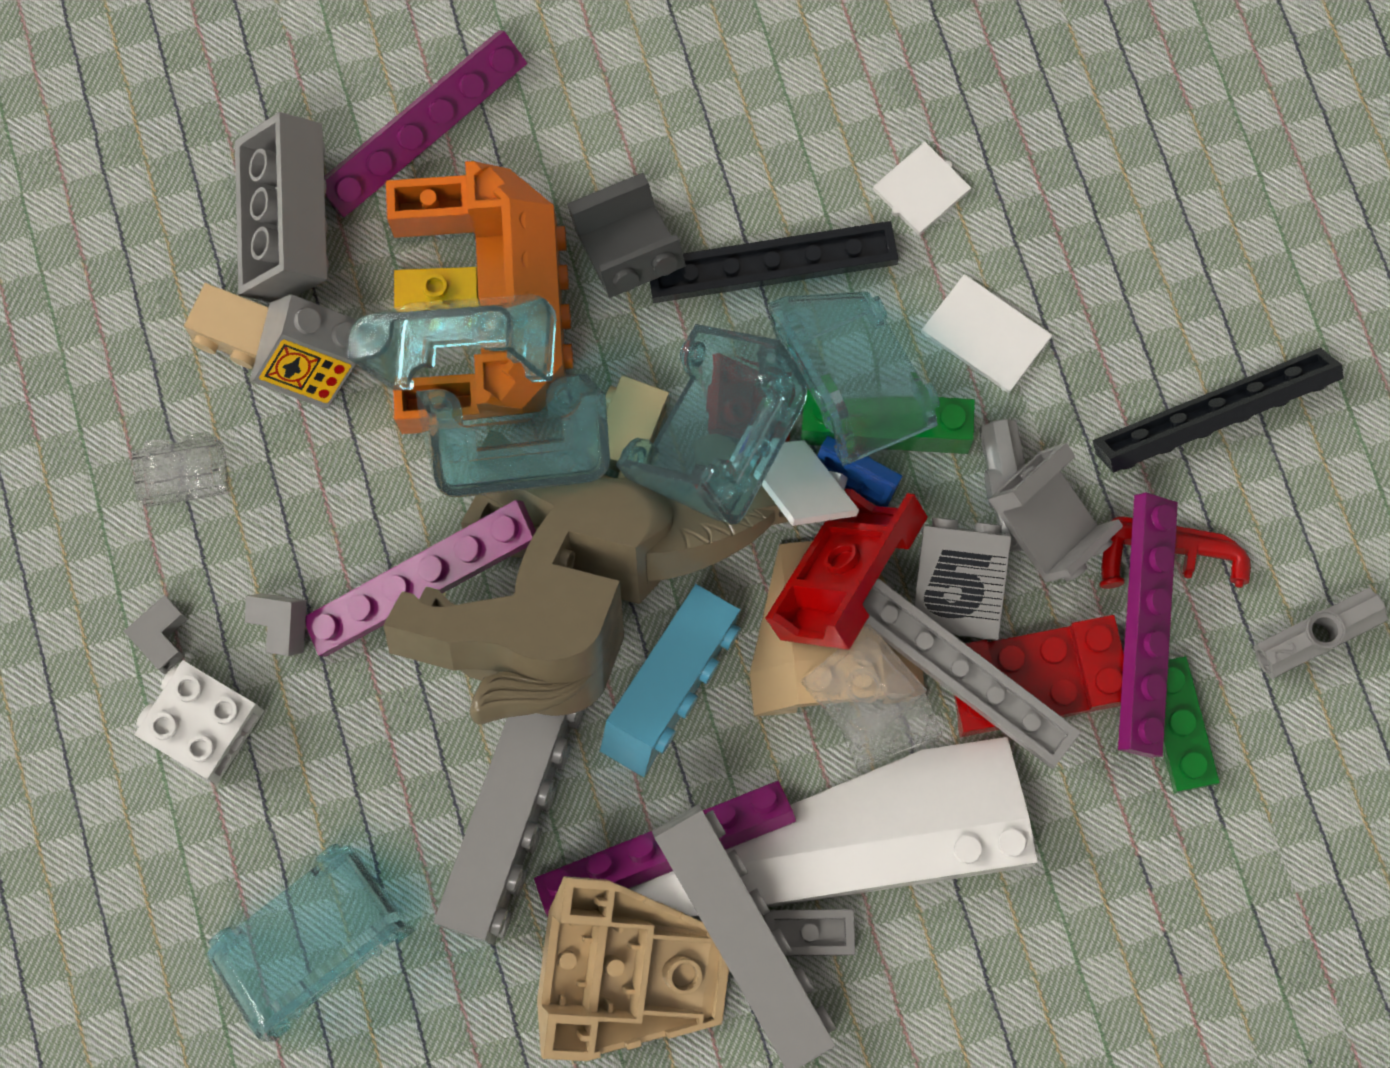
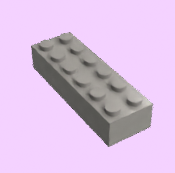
M585 709L568 715L550 716L534 713L508 717L506 719L433 923L444 929L493 946L497 937L502 939L505 937L512 918V913L507 910L512 894L519 896L523 888L527 871L523 870L522 865L526 853L534 854L542 832V829L538 828L537 824L542 810L549 812L557 789V787L553 786L552 781L556 769L563 771L571 750V745H568V734L571 728H579Z

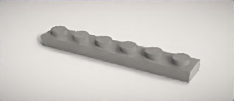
M880 579L876 580L862 604L869 614V618L864 626L1048 767L1054 769L1080 735L1081 731Z

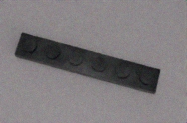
M891 221L683 253L685 267L649 282L653 303H660L898 265L899 258Z
M1320 347L1094 439L1095 454L1113 473L1132 468L1143 460L1158 454L1171 452L1175 447L1197 438L1208 437L1214 431L1234 423L1247 421L1258 413L1273 407L1284 406L1290 400L1307 393L1323 390L1329 384L1344 379L1342 364Z

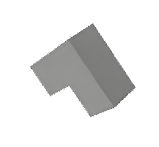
M263 593L246 596L245 623L267 626L266 653L285 656L304 653L307 600Z
M165 595L124 630L126 635L163 674H166L185 657L168 637L188 619Z

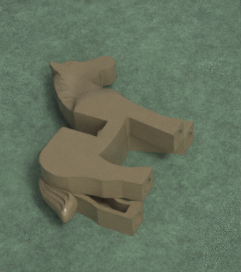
M490 433L474 461L478 493L465 514L461 526L464 529L514 500L524 502L536 532L527 548L511 556L523 558L516 579L514 595L455 605L438 589L426 586L419 599L415 594L402 591L383 624L389 653L453 671L460 670L468 677L480 680L481 683L476 690L469 710L472 721L480 725L503 718L534 713L550 716L573 714L595 703L606 688L624 640L621 599L640 604L661 580L687 575L707 568L748 546L771 525L789 521L739 456L734 443L724 436L708 435L695 442L693 450L696 486L693 490L683 491L655 488L643 481L630 478L599 479L577 476L542 457L521 452L511 446L503 436Z

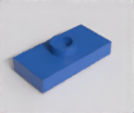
M830 436L826 437L817 455L828 471L841 473L848 478L845 486L846 489H853L877 506H889L903 477L874 461L868 455L859 453Z

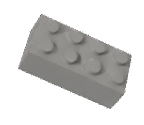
M278 112L235 140L239 296L273 302L291 294L298 296L327 280L329 260L326 254L328 222L325 218L326 181L324 179L323 162L325 143L323 141L322 123Z

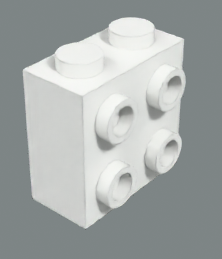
M182 660L178 668H171L165 675L161 683L163 691L154 705H147L139 715L136 723L139 728L134 735L217 785L264 710L254 702Z

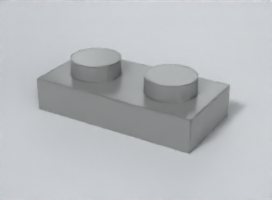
M854 909L769 910L770 913L765 915V922L770 931L779 927L792 949V952L785 956L855 955Z

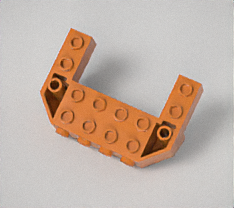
M466 161V175L386 180L387 220L394 238L475 233L481 354H474L475 374L393 379L394 420L401 434L527 426L567 383L566 369L574 368L572 344H564V329H571L570 304H562L561 291L569 290L568 266L560 265L559 251H567L565 225H557L554 205L511 169L476 161Z

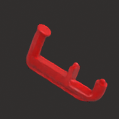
M1119 516L1111 520L1119 519L1123 527L1111 538L1113 544L1103 552L1100 588L1111 589L1120 587L1125 583L1124 578H1121V560L1124 544L1131 545L1133 518ZM1176 526L1175 554L1185 555L1182 572L1185 578H1192V574L1195 571L1196 557L1201 555L1232 561L1230 582L1234 583L1237 588H1242L1243 585L1249 584L1251 562L1247 552L1239 544L1223 534Z

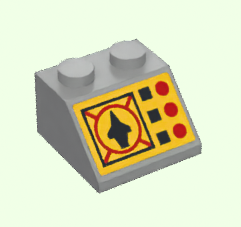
M292 294L270 302L250 382L318 407L328 408L357 363L366 323Z

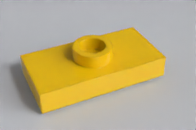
M477 267L394 270V310L396 314L478 311Z

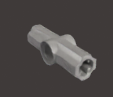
M996 420L982 425L979 429L987 468L984 474L987 499L1026 465L1016 420ZM995 510L997 524L1002 525L1001 533L1011 536L1010 551H1023Z
M1369 587L1325 610L1315 612L1309 618L1254 645L1256 659L1263 672L1267 673L1271 679H1274L1388 621L1386 607L1380 596ZM1313 624L1325 627L1329 634L1328 643L1321 642L1315 638L1312 632Z

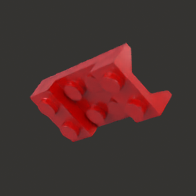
M853 489L844 490L859 509L857 516L824 522L765 617L781 641L850 650L869 618L868 612L862 605L894 550L896 548L910 549L928 518L915 494L907 493L899 508L875 506Z
M1114 615L1073 622L1068 627L991 642L981 640L966 643L969 648L1062 718L1121 706L1124 652ZM954 695L960 738L1000 730Z

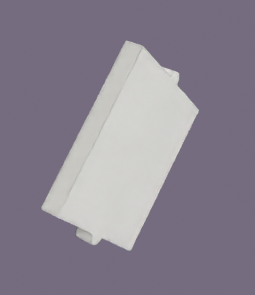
M924 142L873 186V190L892 209L893 216H899L920 236L971 191V187L952 169L951 161L945 162Z

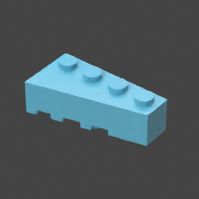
M695 584L606 720L600 752L640 776L645 777L659 752L663 754L676 733L674 727L680 717L685 719L698 698L695 692L701 682L708 684L720 663L716 660V657L722 647L729 650L741 630L736 625L740 613L739 608Z

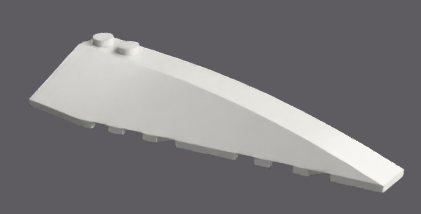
M1008 737L920 750L791 804L796 822L725 850L726 853H729L735 849L748 872L741 877L748 892L757 888L767 907L1032 867L1038 862L1030 818ZM674 871L629 888L689 916L700 918Z

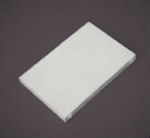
M965 274L921 330V333L926 338H930L1008 394L1052 337L1048 330L1040 327Z
M805 440L740 449L739 456L792 526L857 516L859 511L857 506Z

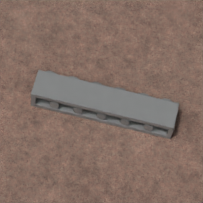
M699 804L652 830L655 840L784 1067L800 1068L836 1047L829 1035L830 1032L836 1029L823 1005L816 1009L813 1007L807 996L808 993L814 991L813 986L801 966L793 970L785 955L792 952V949L779 927L770 931L763 916L770 913L758 889L756 888L748 892L741 877L748 872L735 849L726 853L718 838L726 833L713 810L704 814Z

